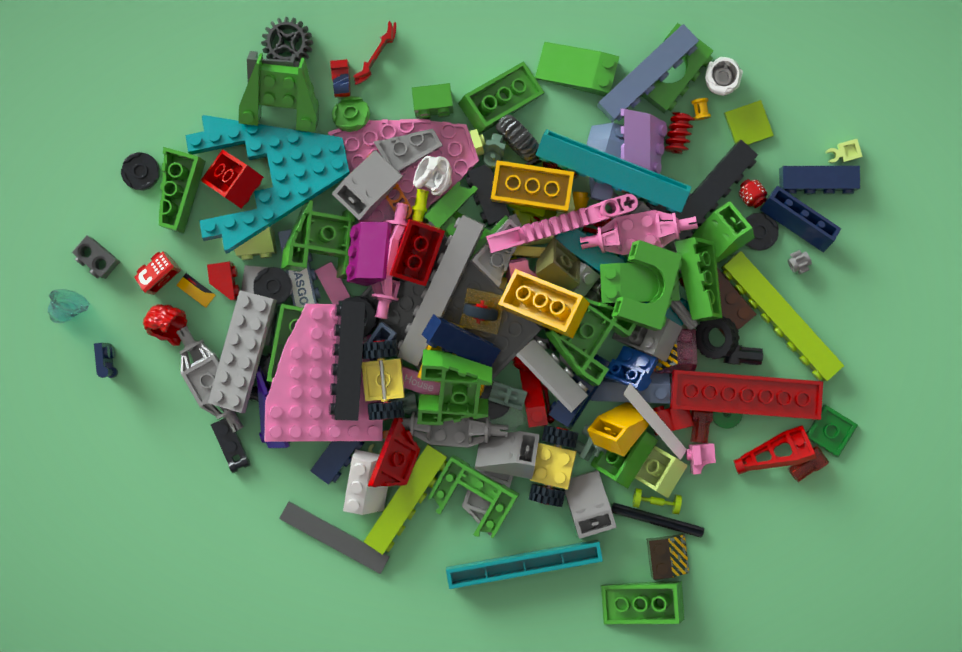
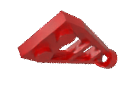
M803 425L780 433L742 455L741 458L733 461L737 473L740 475L752 470L798 465L816 459V454ZM783 443H788L792 454L783 457L776 456L774 449ZM765 451L770 453V460L756 461L757 455Z

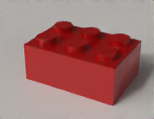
M222 149L200 181L242 209L249 202L250 196L260 186L264 177Z

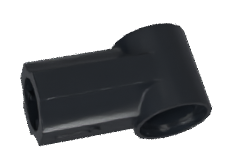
M738 345L735 352L731 353L730 356L724 357L723 363L761 365L763 349Z

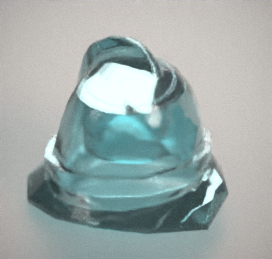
M57 289L49 294L51 300L47 311L52 322L64 323L79 315V313L87 311L90 304L85 297L77 292Z

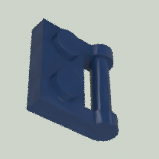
M94 343L97 375L100 378L116 377L118 370L113 366V358H115L114 347L110 343Z

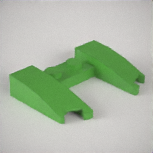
M458 181L424 217L436 227L444 230V234L447 237L453 236L456 230L454 225L457 220L453 215L478 190L476 186L468 189L461 187V182ZM505 215L486 236L494 234L509 219L508 216ZM486 236L478 242L472 257L487 242Z
M452 455L430 492L428 500L431 498L435 499L440 507L436 512L440 515L459 484L491 503L473 535L479 537L480 532L492 533L491 538H494L517 500L519 493L504 484L497 483L470 467L469 463Z

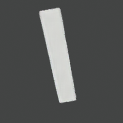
M630 383L624 392L625 397L681 460L686 452V448Z

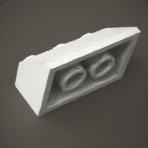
M355 449L351 460L343 508L344 512L365 515L384 511L388 486H368L380 454Z

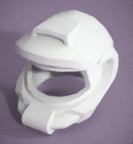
M719 57L708 64L705 76L706 86L712 93L726 96L739 87L743 70L739 68L735 60Z
M426 156L417 167L413 185L417 189L425 186L429 188L433 195L440 196L452 184V168L449 161L441 156Z

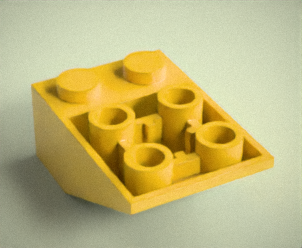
M625 402L599 415L587 431L594 445L625 456L649 426V423L631 403Z

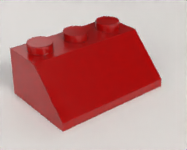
M409 219L390 275L426 286L445 231L421 221Z

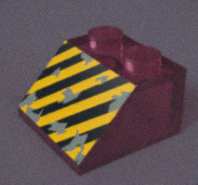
M681 329L667 361L664 362L658 359L655 367L656 373H672L673 370H696V329Z

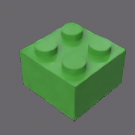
M450 83L411 87L415 116L419 117V119H430L433 115H438L440 118L449 117L453 113Z

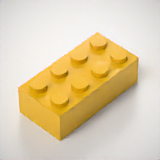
M497 160L491 201L568 213L574 172Z
M515 269L498 304L507 312L573 339L590 303L582 295Z

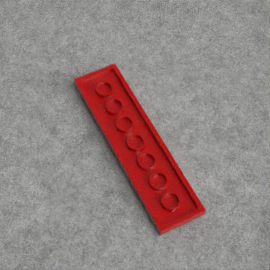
M673 370L670 409L821 420L823 381Z

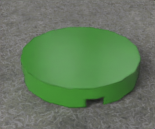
M345 97L341 99L338 105L336 103L332 110L333 122L337 128L346 132L358 131L367 124L370 118L369 106L360 97Z

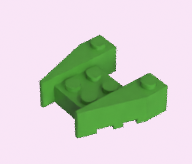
M260 53L239 105V124L258 126L262 116V105L297 109L296 130L315 132L319 119V103L309 78L305 58H301L299 67L265 64L263 63V53Z
M310 200L303 205L285 244L281 269L297 272L306 269L309 252L338 257L336 278L347 279L348 249L351 245L350 231L352 226L355 225V216L348 209L342 212V216L312 211L313 200Z
M585 298L590 304L573 339L560 333L557 334L553 330L546 331L545 334L577 376L592 386H599L609 369L595 360L594 356L611 330L621 337H629L636 325L612 317L613 306Z
M423 350L421 380L440 382L439 395H419L417 424L443 425L445 421L453 420L455 423L460 422L463 418L473 417L478 419L488 417V399L479 398L481 385H492V367L445 351Z

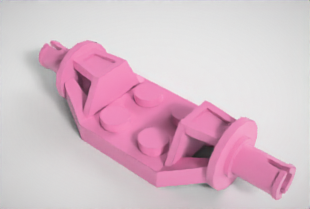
M396 203L394 220L385 221L391 223L386 279L371 285L374 292L371 297L379 300L376 318L388 319L390 303L392 301L398 302L397 294L400 282L392 280L393 276L390 275L399 249L398 245L401 243L407 226V222H405L409 206L407 204Z
M650 210L618 216L603 227L598 226L597 235L580 237V243L589 242L581 245L582 250L599 246L602 253L607 251L627 255L630 253L632 243L641 240L663 248L673 240H679V233L681 231L698 229V224H689L697 222L696 216L679 220L676 218L675 212L669 214L659 210Z

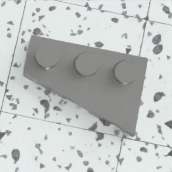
M507 219L495 233L518 226L511 219ZM487 241L471 258L470 262L496 288H499L502 282L501 279L504 272L507 271L508 263L517 246L490 253Z

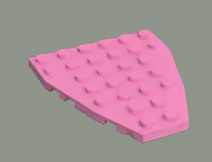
M429 119L369 120L358 131L346 132L338 128L328 132L330 136L343 138L349 172L351 173L374 150L380 154L373 141H381L433 129L443 147L427 156H441L449 161L452 168V184L440 196L433 195L429 188L425 186L418 188L429 191L426 208H429L441 199L467 174V171L471 170L479 162L467 124L437 122ZM422 159L400 171L403 177L397 183L411 207L415 204L417 188L413 185L417 167ZM391 190L389 198L397 200L400 195L399 191ZM385 198L368 219L358 221L359 223L385 222L386 220H394L395 213Z
M306 304L291 335L288 337L275 377L272 380L269 394L265 400V442L382 441L383 420H369L368 404L379 403L381 400L365 401L362 368L358 421L334 420L331 418L332 415H329V404L333 401V395H330V385L334 383V375H331V366L335 364V356L332 354L333 344H336V336H334V325L337 324L338 316H335L336 304ZM362 354V362L370 361V359H363Z

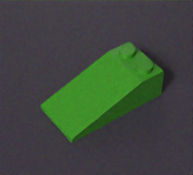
M544 42L535 79L605 97L611 91L620 56Z
M523 61L465 94L458 105L480 135L494 127L502 117L514 114L545 92Z
M636 263L600 264L602 303L615 304L616 299L623 296L641 303L651 302L658 292V280L649 268ZM678 272L676 275L677 284L670 297L672 301H680Z
M682 581L601 585L604 624H680L685 620Z

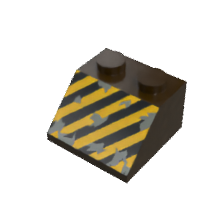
M685 534L646 538L650 574L653 580L673 578L689 573Z

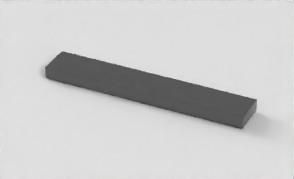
M290 501L279 518L381 574L390 557L385 553L382 555L358 538Z

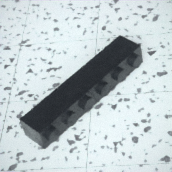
M742 140L737 141L693 191L692 196L686 201L682 212L676 213V218L680 220L696 216L697 222L689 224L697 223L698 227H700L706 220L704 216L709 211L712 213L718 207L717 201L721 197L725 198L731 192V185L734 182L737 184L744 177L742 174L746 168L750 169L757 162L755 158L758 154ZM693 229L681 231L679 233V240L691 238L694 234L692 232Z
M339 301V304L335 306V316H338L337 324L334 325L336 344H333L332 354L335 356V364L331 366V375H334V383L330 385V395H333V401L329 404V415H332L331 418L334 420L358 421L366 302Z

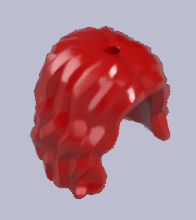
M158 304L151 307L143 319V326L148 335L159 340H167L173 346H179L181 339L176 332L186 327L188 320L186 319L185 312L179 308Z

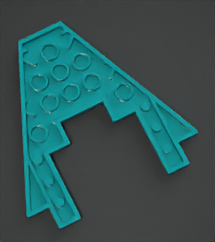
M207 115L202 116L203 132L185 135L188 153L192 155L246 144L249 160L268 157L273 187L254 191L257 209L199 221L203 241L222 238L226 254L350 174L342 137L258 124V126L239 124L237 120Z

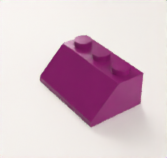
M360 222L352 226L350 231L351 245L348 249L349 264L346 268L347 282L370 286L386 279L391 232L390 222Z

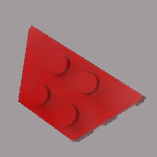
M400 417L394 418L368 483L369 487L407 485L420 448L413 441L410 431L405 430L402 425L403 420Z

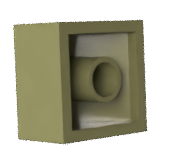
M554 237L537 260L536 275L539 279L571 291L580 285V259Z

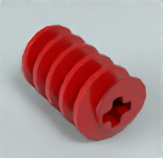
M672 112L675 116L670 118L672 124H669L668 127L672 131L667 133V136L670 138L665 141L669 146H665L664 150L673 154H683V151L689 150V148L684 146L685 143H690L686 136L692 135V133L687 131V129L693 128L689 121H695V118L685 113Z

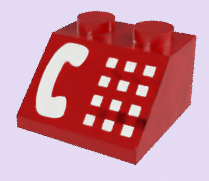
M164 251L161 253L157 252L152 256V261L147 266L143 265L136 271L138 274L134 278L141 289L147 294H156L182 270Z

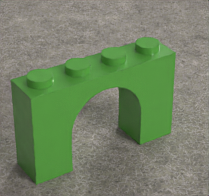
M679 23L674 26L665 40L681 26ZM701 40L697 43V50L690 56L686 54L683 57L686 69L682 79L674 83H665L658 80L654 84L655 89L648 95L644 93L642 95L644 99L662 113H665L667 110L672 111L678 103L675 101L679 95L683 97L689 89L687 84L691 80L695 82L701 74L699 69L702 65L706 67L713 59L710 56L713 50Z
M641 240L633 242L627 261L652 270L658 280V292L655 298L647 304L624 296L617 298L612 317L653 331L661 330L666 324L667 318L665 315L672 302L670 297L677 284L676 275L682 266V255Z

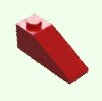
M519 370L522 390L527 392L524 404L528 427L548 425L541 381L531 370Z

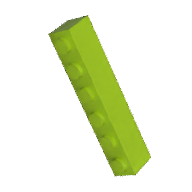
M429 444L426 446L414 465L407 485L399 487L364 540V543L382 555L385 551L389 553L395 544L392 541L395 535H401L405 529L403 523L406 519L411 520L416 512L413 508L417 502L421 504L427 494L424 491L428 486L432 488L438 479L435 477L438 470L442 472L447 464V456Z

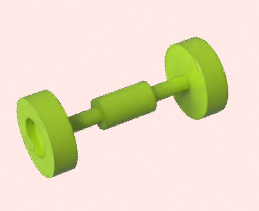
M635 488L633 507L639 508L641 501H647L650 504L664 506V504L671 505L672 514L679 515L682 504L681 495H675L673 502L664 501V498L641 497L642 489Z

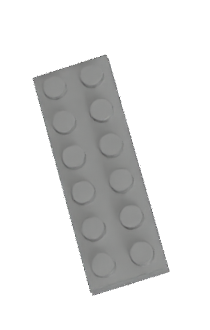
M239 290L210 393L209 404L245 414L277 300Z

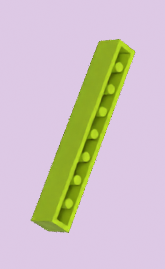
M741 251L736 253L721 267L723 270L722 274L727 280H732L736 284L735 289L741 295H746L750 306L754 309L757 308L762 313L760 316L767 324L771 323L773 325V331L780 338L783 337L787 341V347L792 352L796 351L800 355L799 360L806 367L809 365L813 370V376L817 380L828 381L844 367L842 362Z

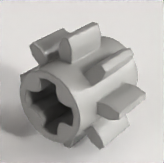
M801 250L790 254L791 258L788 259V264L793 273L798 271L799 274L810 270L808 266L812 265V262L807 252L801 253Z

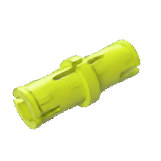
M417 189L415 204L412 206V220L423 222L425 212H427L426 204L429 191Z

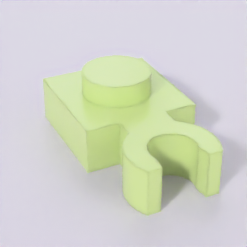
M477 129L470 131L477 156L484 155L483 146L486 143L483 134L479 135Z
M858 139L837 144L838 150L830 148L825 151L826 154H834V159L829 160L828 163H835L839 158L844 163L863 157Z

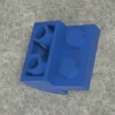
M623 346L617 359H612L610 362L609 370L605 377L626 386L631 383L636 390L643 391L652 382L650 376L658 363V359Z

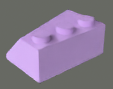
M621 109V116H624V126H621V134L624 137V144L621 146V159L660 174L667 123L648 113Z

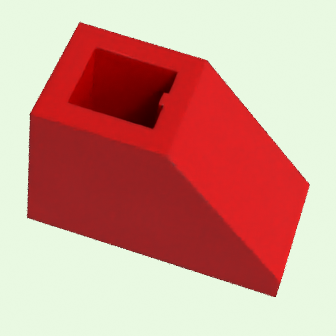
M230 261L207 264L209 284L230 300L237 301L240 288L235 282V277H238L236 265L233 266V263Z

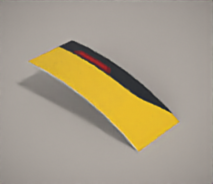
M187 273L176 285L205 308L216 296Z

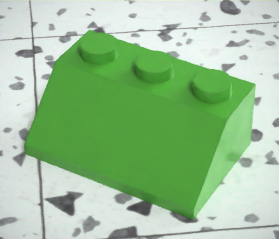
M644 431L625 456L609 450L606 453L601 451L598 457L595 456L590 465L628 489L658 442V439Z

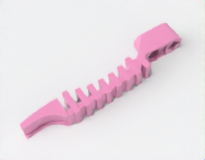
M625 194L591 205L585 209L581 208L577 211H571L566 215L561 214L558 217L554 216L548 220H541L539 223L536 221L532 224H525L521 228L518 226L488 235L486 239L490 253L521 246L524 243L528 244L542 238H549L552 235L566 233L579 227L583 228L589 224L593 225L600 221L625 215L636 209L638 200L632 194ZM606 205H609L612 208L611 214L606 212Z

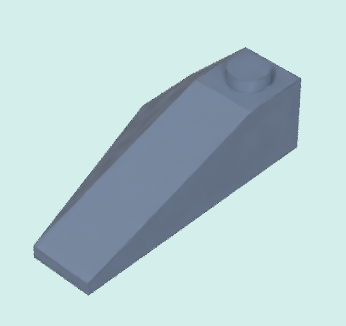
M612 122L592 126L587 145L621 158V146L624 144L621 126L624 125ZM589 177L591 199L600 202L611 199L614 190L611 187L612 185L597 183L593 180L594 178Z
M655 367L650 376L652 380L650 385L643 391H637L647 403H670L669 367L656 371ZM605 377L591 398V401L630 402L624 395L628 386Z

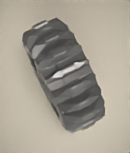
M288 17L284 18V22L278 18V24L275 25L273 21L271 22L272 29L269 27L265 28L268 34H262V37L266 40L262 41L261 44L266 46L262 50L264 53H268L266 55L267 59L290 60L291 56L283 57L278 55L284 52L296 54V61L299 62L303 57L309 59V55L306 52H312V48L309 47L313 45V41L310 40L312 34L307 33L309 30L307 26L302 27V21L296 24V18H292L291 22H289ZM292 29L297 32L285 34L282 30ZM276 35H278V36H279V42L276 44V47L273 49V46H272V45H273L274 37H275ZM282 37L291 43L292 49L284 43ZM302 37V46L297 51L295 45L299 41L298 39Z
M512 115L502 117L496 124V130L500 135L504 136V141L524 161L529 162L535 159L539 147L537 140Z

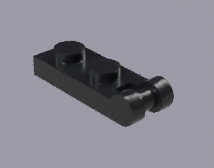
M224 418L211 424L228 462L230 471L235 473L241 467L246 468L250 466V461L237 432H232L227 420ZM239 454L240 460L235 462L233 456Z

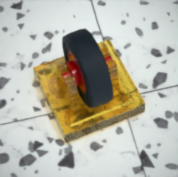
M467 288L459 326L498 334L503 314V308L498 303L502 295Z

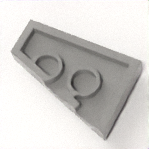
M433 129L381 141H373L380 154L398 172L443 147Z

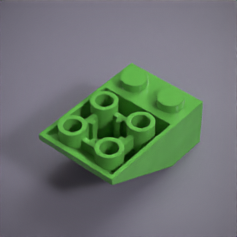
M731 201L714 211L691 236V238L697 237L715 243L717 263L755 238L753 227Z

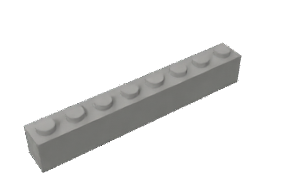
M462 215L461 218L458 217L456 220L454 235L448 237L445 244L448 246L446 252H442L437 261L439 267L437 271L433 270L429 278L431 284L429 288L424 289L421 295L423 301L420 306H416L413 312L415 318L412 323L409 322L404 333L407 335L404 341L401 340L397 346L399 351L397 357L415 366L421 365L423 350H427L428 347L427 339L421 334L433 314L443 318L486 227L485 224L466 215Z

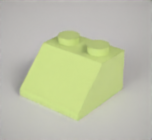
M268 227L234 249L236 256L241 257L242 260H251L253 256L260 255L261 258H270L272 254H277L275 231Z
M654 446L635 479L669 498L688 465Z

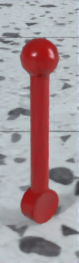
M542 384L548 414L547 421L552 423L554 418L549 415L548 388Z

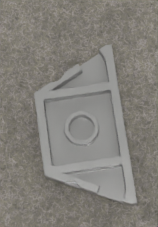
M475 469L501 485L504 484L507 487L511 485L512 475ZM468 489L462 507L480 524L491 503Z

